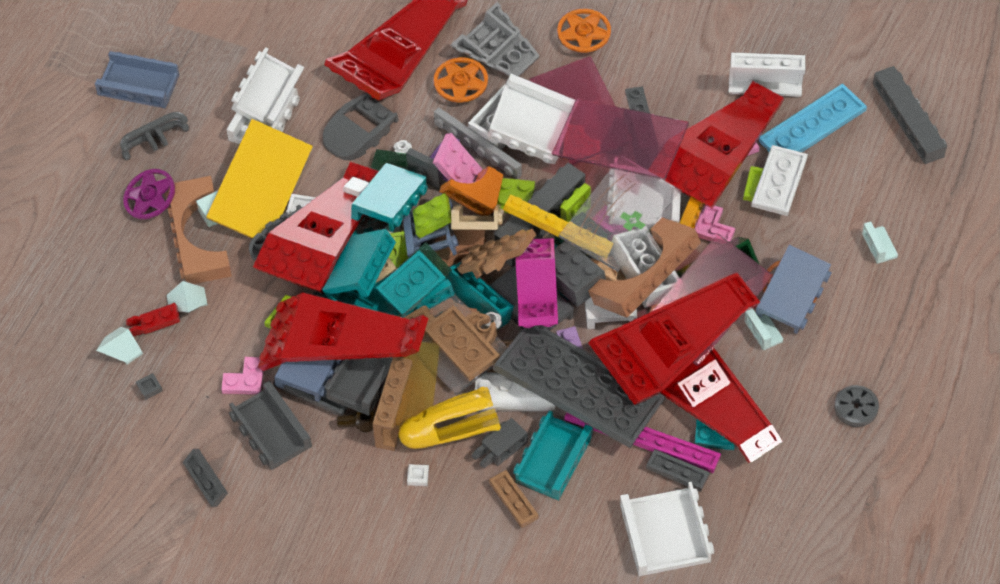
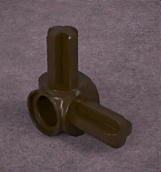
M373 409L370 416L359 411L356 412V415L338 416L337 426L339 428L356 427L362 432H371L373 430L375 411Z

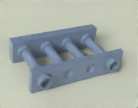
M449 198L450 209L452 210V209H453V205H452V202H451V200H450V198ZM410 210L409 215L403 218L409 259L419 250L425 255L450 247L453 256L457 255L456 246H459L456 235H454V230L451 229V223L420 239L415 231L413 210ZM446 235L447 240L440 241L422 248L419 247V245H421L422 242H426Z

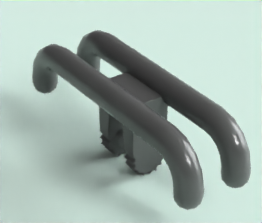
M171 112L127 133L120 141L123 158L129 160L131 158L129 150L145 141L149 143L153 151L158 150V146L153 140L155 136H157L163 146H167L168 142L163 132L174 127H180L183 131L187 132L189 130L187 117L180 112Z

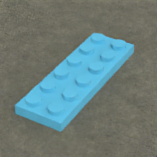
M841 84L760 136L759 143L768 152H770L772 145L804 152L864 113L867 106L844 84Z

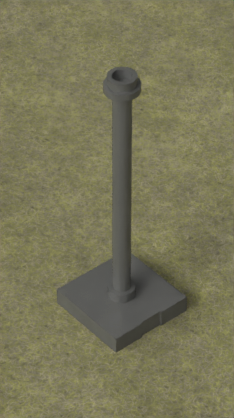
M409 148L406 152L408 171L426 176V184L440 190L441 185H443V174L433 164L434 159ZM381 220L374 231L385 229L388 223Z

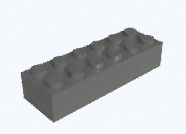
M567 163L564 167H560L556 175L548 179L539 191L534 192L528 203L536 205L540 209L560 218L561 204L572 196L576 188H580L585 183V174L570 163ZM511 215L507 222L495 231L494 240H499L505 235H514L520 230L527 231L533 229L536 234L534 239H542L548 232ZM516 257L505 262L513 267L516 264Z

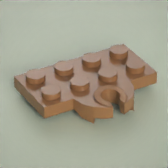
M533 229L527 231L520 230L514 235H505L499 240H490L481 246L475 245L470 248L469 254L461 260L462 263L457 269L461 275L472 271L476 278H479L483 271L486 274L495 269L499 272L506 260L523 254L536 234Z
M453 305L426 326L425 333L469 382L494 365L500 358V354L491 346L497 336L495 322H492L487 329H481L482 325L488 324L491 321L490 316L486 314H481L477 311L464 317Z

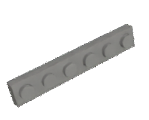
M438 107L434 111V123L439 128L452 133L466 147L472 148L479 156L488 159L492 165L504 170L508 176H512L515 179H519L522 176V164Z

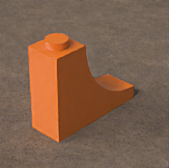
M488 166L478 173L474 183H460L450 179L441 185L439 192L445 193L450 199L481 216H488L494 212L497 205L503 174Z

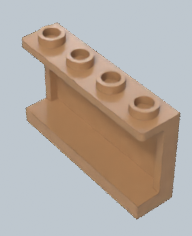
M393 357L373 421L376 448L391 451L396 449L399 439V427L405 420L415 387V380L408 379L412 360Z

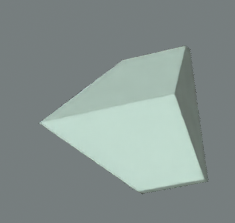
M182 281L167 294L168 305L176 303L178 312H190L198 307L208 305L204 287Z
M119 327L104 337L96 350L124 361L126 364H129L143 354L129 329Z

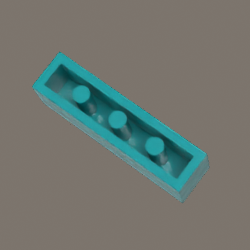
M461 262L447 268L445 277L452 284L454 296L467 307L477 309L481 314L489 312L498 313L501 316L499 328L509 323L514 308L512 304L481 278H476L472 271L461 275L457 269Z

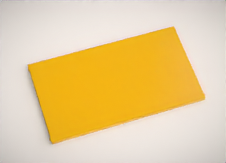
M251 119L206 218L253 239L257 233H261L265 229L267 223L270 221L274 222L283 214L313 146Z

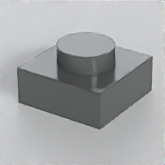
M153 373L136 381V385L145 400L163 391Z

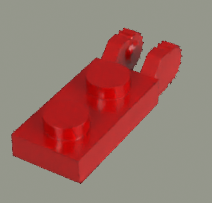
M172 303L140 316L129 317L126 320V325L132 327L129 328V331L133 337L180 322L178 306L176 303Z

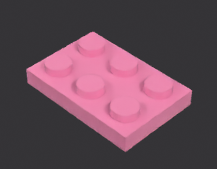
M452 133L446 134L433 160V164L448 181L452 179L460 183H474L482 168Z

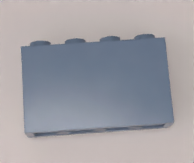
M110 51L108 54L109 63L102 79H97L95 82L97 95L166 109L180 76L177 64Z
M789 245L755 312L757 316L762 318L763 314L774 318L794 328L793 333L795 334L798 333L799 329L803 330L808 321L805 318L807 313L811 314L816 305L813 303L815 297L820 298L824 288L821 287L823 281L827 283L832 272L829 271L831 264Z
M343 360L285 362L281 364L275 375L276 387L283 389L285 385L314 395L315 401L319 402L321 397H325L327 394L325 385L328 379H332L336 366L341 364Z

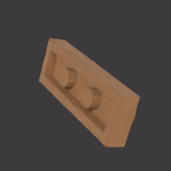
M507 470L489 479V484L521 528L539 519L538 513Z

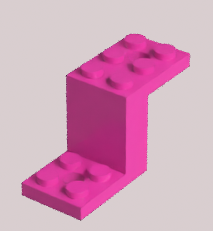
M554 238L533 239L523 254L516 257L519 326L525 328H532L535 325L551 327L554 324H558Z

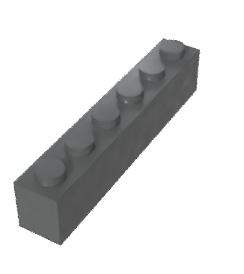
M895 66L875 72L873 79L874 87L923 163L928 164L944 158L947 143L940 137L937 127L929 120L928 113L924 112L921 108L920 102L912 94L910 86L904 82L902 74L897 71Z

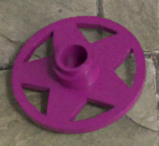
M149 169L141 172L131 180L125 190L123 203L126 211L132 217L143 220L158 216L167 209L175 194L174 180L166 171L161 169ZM154 174H160L166 178L156 181ZM140 179H142L141 186L134 187V185ZM170 188L169 195L165 201L162 195ZM128 199L136 201L133 211L129 207ZM149 207L157 209L149 214H144Z

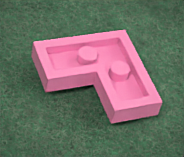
M704 205L695 226L699 238L721 245L732 240L735 228L719 223L723 208L714 205L713 209Z
M245 357L243 374L223 373L222 394L257 395L262 392L264 371L258 368L259 357Z

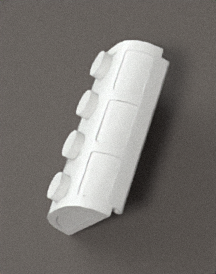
M498 372L481 373L475 377V390L483 386L488 387L493 406L479 410L480 412L493 408L496 409V412L555 410L554 404Z

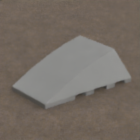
M498 2L486 11L484 20L467 36L460 35L450 45V47L508 76L514 74L519 77L539 58V54L529 41L520 34L518 27L513 25L507 13L503 12Z

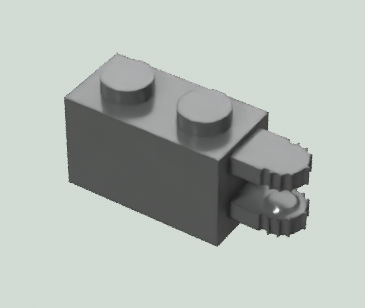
M510 418L508 421L502 422L500 430L488 433L483 438L482 445L472 453L471 457L475 460L484 454L487 455L480 461L479 465L486 468L492 462L499 466L528 443V433L514 419Z

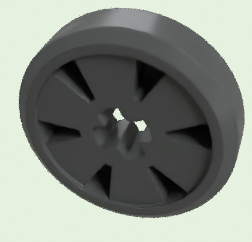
M851 385L843 388L837 394L834 405L835 413L847 425L854 427L866 426L876 418L879 401L870 389L860 385ZM855 403L859 404L858 409L854 408Z

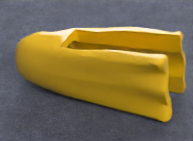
M483 386L477 390L449 398L427 408L414 417L408 418L399 427L398 435L400 441L410 449H419L468 438L488 431L500 430L501 426L495 408L441 428L436 427V423L493 406L488 387Z

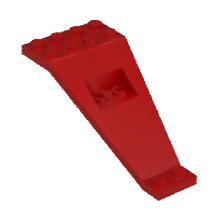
M413 0L350 50L327 58L324 65L333 73L342 76L344 80L356 85L358 89L370 94L376 100L401 92L455 10L466 6L468 0Z
M752 81L742 97L668 140L649 169V174L713 209L727 185L780 108L784 97ZM710 138H714L713 142H708ZM725 147H730L728 151H724Z
M350 161L341 180L268 233L253 268L322 294L337 259L362 217L358 221L351 219L352 203L357 196L344 192V186L352 177L370 183L379 171Z
M734 273L616 329L594 337L588 344L633 404L637 405L660 394L744 312L757 307L760 301L739 274Z
M300 293L281 301L277 305L275 318L270 325L271 330L265 339L266 344L259 357L258 368L265 371L285 362L407 357L419 352L429 318L420 315L412 319H406Z
M712 344L661 392L667 399L735 444L748 463L782 442L772 424ZM708 376L713 377V382L709 381ZM693 386L698 388L697 392L693 391Z

